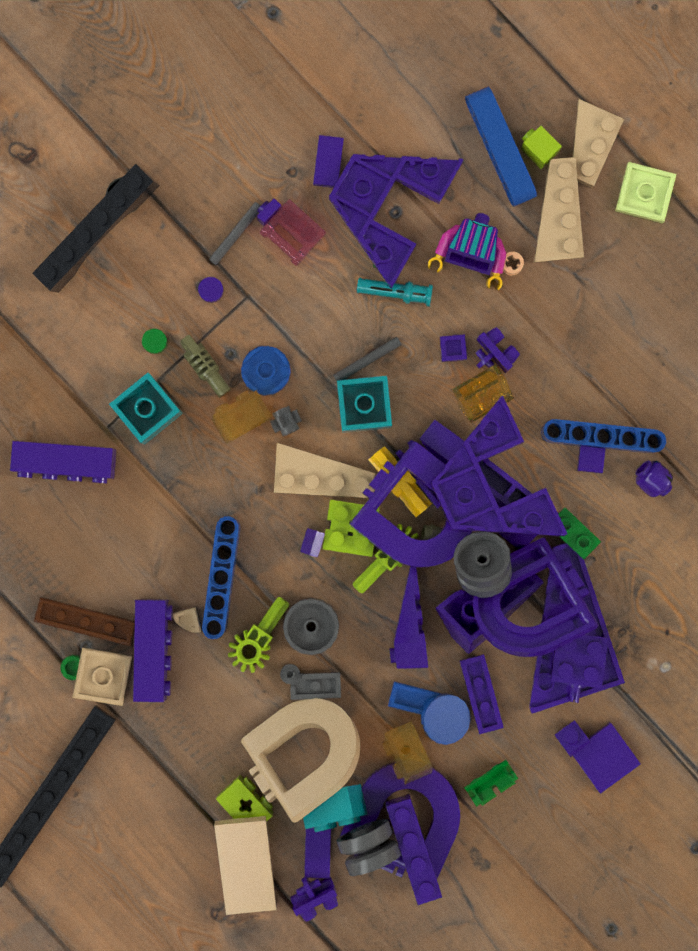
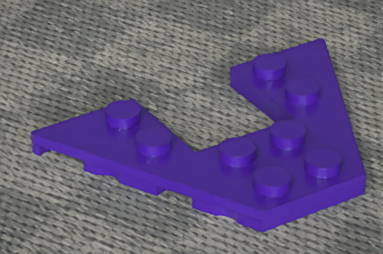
M353 154L330 193V202L390 288H393L415 249L416 243L374 221L386 197L397 181L440 204L460 169L463 159L444 160L437 159L436 157L422 159L412 156L395 158L385 157V155L366 156L363 154Z
M503 396L499 398L454 456L431 482L432 488L452 530L566 536V529L546 488L499 508L480 468V462L524 443Z

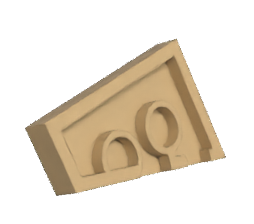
M580 99L577 103L572 157H576L577 181L593 188L624 119Z

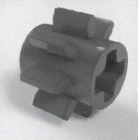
M287 406L272 414L275 420L270 421L275 433L280 431L284 437L300 429L297 423L302 420L297 409L291 411L290 407Z

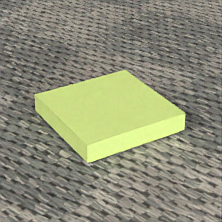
M628 162L615 211L664 223L677 174Z

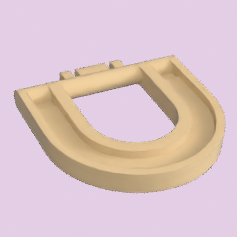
M318 698L298 700L283 707L241 740V743L256 765L249 772L252 777H255L253 779L258 787L266 795L265 798L269 803L273 802L276 798L278 799L293 823L301 820L348 782L355 771L360 755V737L352 719L335 703ZM319 728L326 731L331 743L327 759L318 769L288 791L266 756L302 730Z

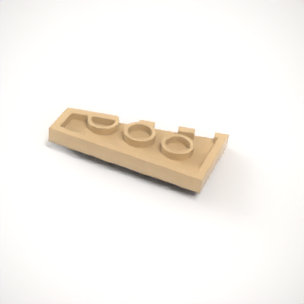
M576 157L551 159L548 165L545 195L533 263L584 257Z
M277 443L274 493L368 498L363 495V491L368 488L374 492V489L369 484L374 479L375 473Z

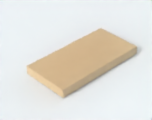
M266 816L215 821L214 827L226 915L276 910Z

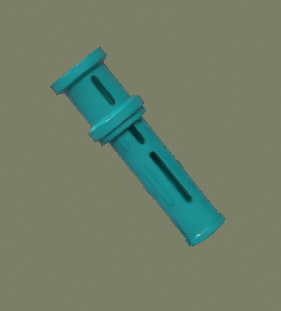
M358 279L357 293L403 299V302L406 304L410 302L424 303L427 307H430L433 290L432 284L421 286L414 285L411 281H408L406 284L395 283L393 288H390L385 281ZM371 286L392 289V291L373 289ZM414 292H415V293H422V294H425V296H423V295H416V294H413V293H414Z

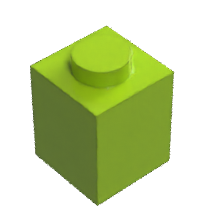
M540 126L537 130L530 129L523 136L522 140L524 142L521 150L542 169L549 163V160L559 153L562 146Z

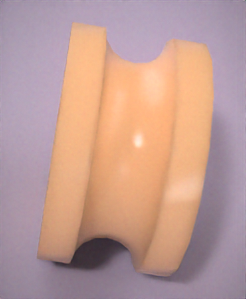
M508 252L503 272L510 276L518 274L524 265L523 257L518 252ZM512 257L513 261L517 260L519 262L516 265L517 269L513 270L511 266H506V263L509 261L508 258Z

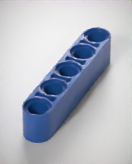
M485 87L465 96L469 112L511 205L515 207L537 197L535 186L490 87Z
M552 419L541 428L543 440L554 444L588 446L640 453H656L661 451L666 445L664 433L655 429ZM549 425H556L558 427L559 435L557 438H552L548 435L547 428ZM575 427L581 428L584 432V437L580 441L572 436V431ZM599 430H605L608 433L609 439L606 443H601L598 440L597 434ZM625 432L633 436L631 446L625 445L622 441V436ZM650 435H654L658 439L656 448H651L647 443Z
M230 516L220 518L215 530L202 624L204 635L210 639L221 637L226 632L240 536V524L237 519ZM227 520L232 521L235 525V530L230 535H226L222 531V524ZM223 545L230 547L232 552L227 560L220 558L218 554L219 548ZM223 570L227 573L228 580L225 584H218L216 582L215 574L217 571ZM215 595L223 597L225 604L222 609L213 607L212 598ZM215 620L220 623L221 631L218 634H213L209 631L208 624L210 621Z

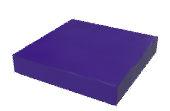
M610 722L588 738L591 742L573 755L600 794L641 765Z

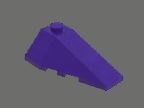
M411 566L408 571L393 641L394 648H389L391 663H396L397 669L428 668L425 634L422 630L423 617L421 605L419 604L420 593L417 569Z
M536 574L514 584L503 594L500 607L507 619L543 584V581ZM462 589L454 592L436 607V611L450 636L467 654H470L486 640L475 620L473 595Z

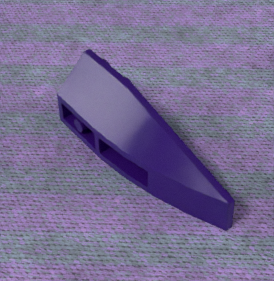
M436 420L432 422L419 439L426 449L445 465L465 442ZM489 459L479 463L499 508L532 494ZM498 533L517 549L528 545L537 536L531 534Z

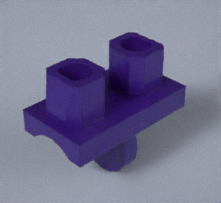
M497 327L486 334L483 332L476 339L488 353L486 355L481 348L475 353L481 359L476 366L480 369L486 365L492 372L497 367L491 361L493 359L502 371L506 373L513 367L512 364L519 357L520 353L512 345L503 352L497 348L496 345L505 338Z
M306 876L302 878L304 886L296 889L297 894L290 897L295 915H301L306 922L317 915L316 906L323 903L326 910H331L338 906L337 892L331 877L321 882L319 878L310 882Z

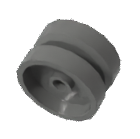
M474 532L464 537L457 544L454 552L457 580L462 589L467 593L480 598L492 597L501 593L509 585L512 577L510 551L505 541L498 535L489 532Z
M302 599L294 604L285 616L283 624L285 638L290 646L299 653L307 655L323 653L337 639L339 630L337 613L330 604L322 599ZM308 622L316 624L314 631L307 629L306 625Z
M388 819L366 823L336 839L341 854L350 855L345 860L350 876H358L375 871L392 863L401 856L397 841L388 839L393 833Z

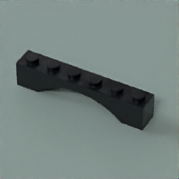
M135 164L32 274L49 291L59 293L75 276L82 263L98 243L121 220L142 205L160 185L142 167Z

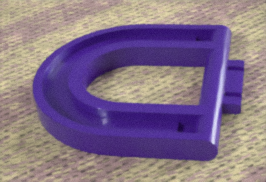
M414 441L395 466L389 461L385 463L383 467L389 471V474L381 469L370 482L369 486L375 490L374 492L368 488L363 491V495L369 499L349 525L393 560L411 567H430L442 564L453 558L457 544L464 537L470 535L472 531L452 530L446 518L445 525L437 536L429 540H416L407 536L376 511L407 471L434 491L431 482L445 467V464Z
M540 538L510 554L512 577L509 585L501 593L492 597L480 598L473 596L474 616L483 636L499 650L515 656L535 657L550 653L595 630L599 626L583 598L590 595V592L587 588L578 591L585 584L575 568L566 571L572 567L570 560H566L561 564L545 538ZM549 568L572 608L532 627H522L510 622L504 616L500 607L503 594L514 584Z
M397 761L382 766L372 773L361 787L368 814L360 816V822L344 825L339 837L356 827L377 820L385 800L394 792L402 789L419 791L427 797L433 808V819L424 840L436 878L438 879L460 825V807L454 789L439 771L421 762ZM402 855L381 869L393 873L395 866H398L396 876L402 878L406 869Z

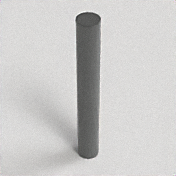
M254 202L209 258V261L214 265L220 262L258 215L257 211L260 205L257 202Z
M395 337L333 376L336 381L345 380L402 344L398 337Z

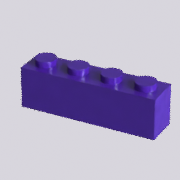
M12 441L10 471L17 472V477L32 478L34 473L42 474V479L57 480V476L62 475L67 476V481L82 482V477L92 478L93 483L107 484V479H114L117 450L102 447Z
M135 600L133 702H164L167 700V696L171 695V681H167V671H171L172 657L167 656L168 645H172V630H168V620H172L173 607L168 605L169 600Z
M410 794L385 801L417 904L421 905L442 898Z

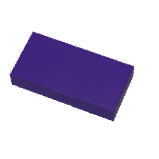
M319 135L313 186L334 188L340 175L344 138Z
M314 827L306 829L305 877L330 878L331 829L315 832Z

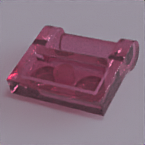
M289 199L261 229L260 234L264 238L268 237L291 258V262L295 266H298L326 235V232ZM278 224L303 246L299 251L274 230Z

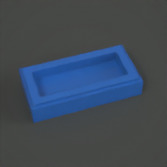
M394 681L388 706L421 715L428 700L442 693Z

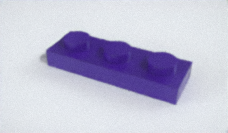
M484 654L459 660L478 733L483 734L504 728Z

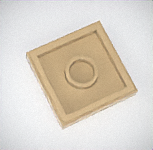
M82 647L72 697L123 706L132 655Z

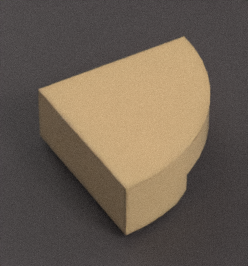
M197 607L172 613L174 621L181 628L195 633L202 632Z

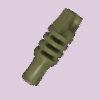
M190 335L184 337L180 342L186 351L183 356L199 378L207 381L219 398L223 397L231 388L219 374V366L202 343L197 345Z

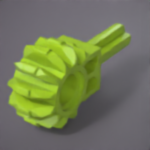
M398 524V525H397V528L400 529L401 531H402V524ZM408 526L405 531V534L407 536L412 529V527ZM415 533L411 536V538L413 539L419 537L418 533ZM379 549L374 555L376 557L374 562L352 585L362 594L387 569L392 571L397 565L402 567L403 564L393 560Z
M277 597L259 625L254 623L249 632L248 630L243 631L244 640L238 634L234 636L239 645L233 642L229 643V647L236 649V651L228 653V657L237 656L238 659L232 665L235 667L239 662H242L241 672H244L247 665H250V671L254 673V663L262 669L264 663L260 658L264 660L270 659V656L262 653V651L271 649L270 645H268L273 638L271 632L290 605L286 600ZM251 644L256 648V655L253 658L244 656L242 650L245 645Z

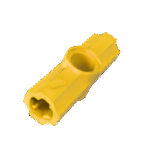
M385 446L368 459L378 472L382 469L387 474H389V471L383 467L385 463L389 461L393 466L398 463ZM407 471L391 492L402 500L412 515L417 517L431 506L432 503L416 485L417 482L413 476Z

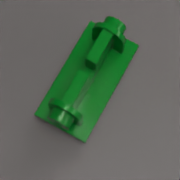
M564 507L558 512V515L566 529L567 535L559 537L580 557L585 559L601 541Z
M504 760L500 764L493 766L491 770L479 778L474 779L464 789L476 807L480 804L484 806V804L496 797L493 791L495 787L502 793L512 785H515V781L519 778L507 760Z

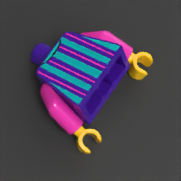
M478 213L475 215L474 220L466 218L462 221L461 225H454L443 233L435 250L436 256L428 261V268L430 269L433 261H439L440 267L437 270V273H439L443 269L442 259L446 257L445 262L487 275L493 272L492 276L487 279L486 286L489 289L491 280L496 279L498 281L497 290H499L503 285L500 273H503L506 250L502 240L497 237L498 229L488 225L489 216L484 213Z

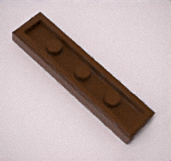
M44 597L39 599L34 622L132 646L135 635L134 620Z

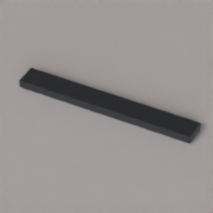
M97 705L94 706L0 844V888L6 883L117 720Z

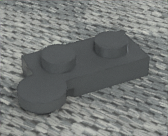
M286 664L281 669V679L291 686V700L341 698L340 672L300 673L299 668L294 664Z

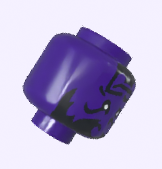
M648 460L637 469L635 473L637 476L636 484L649 497H657L659 495L663 497L671 491L673 475L661 462H651Z

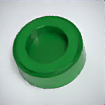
M149 329L144 333L142 345L147 352L160 354L167 347V337L161 330Z
M70 655L61 663V673L68 680H76L80 660L79 655Z

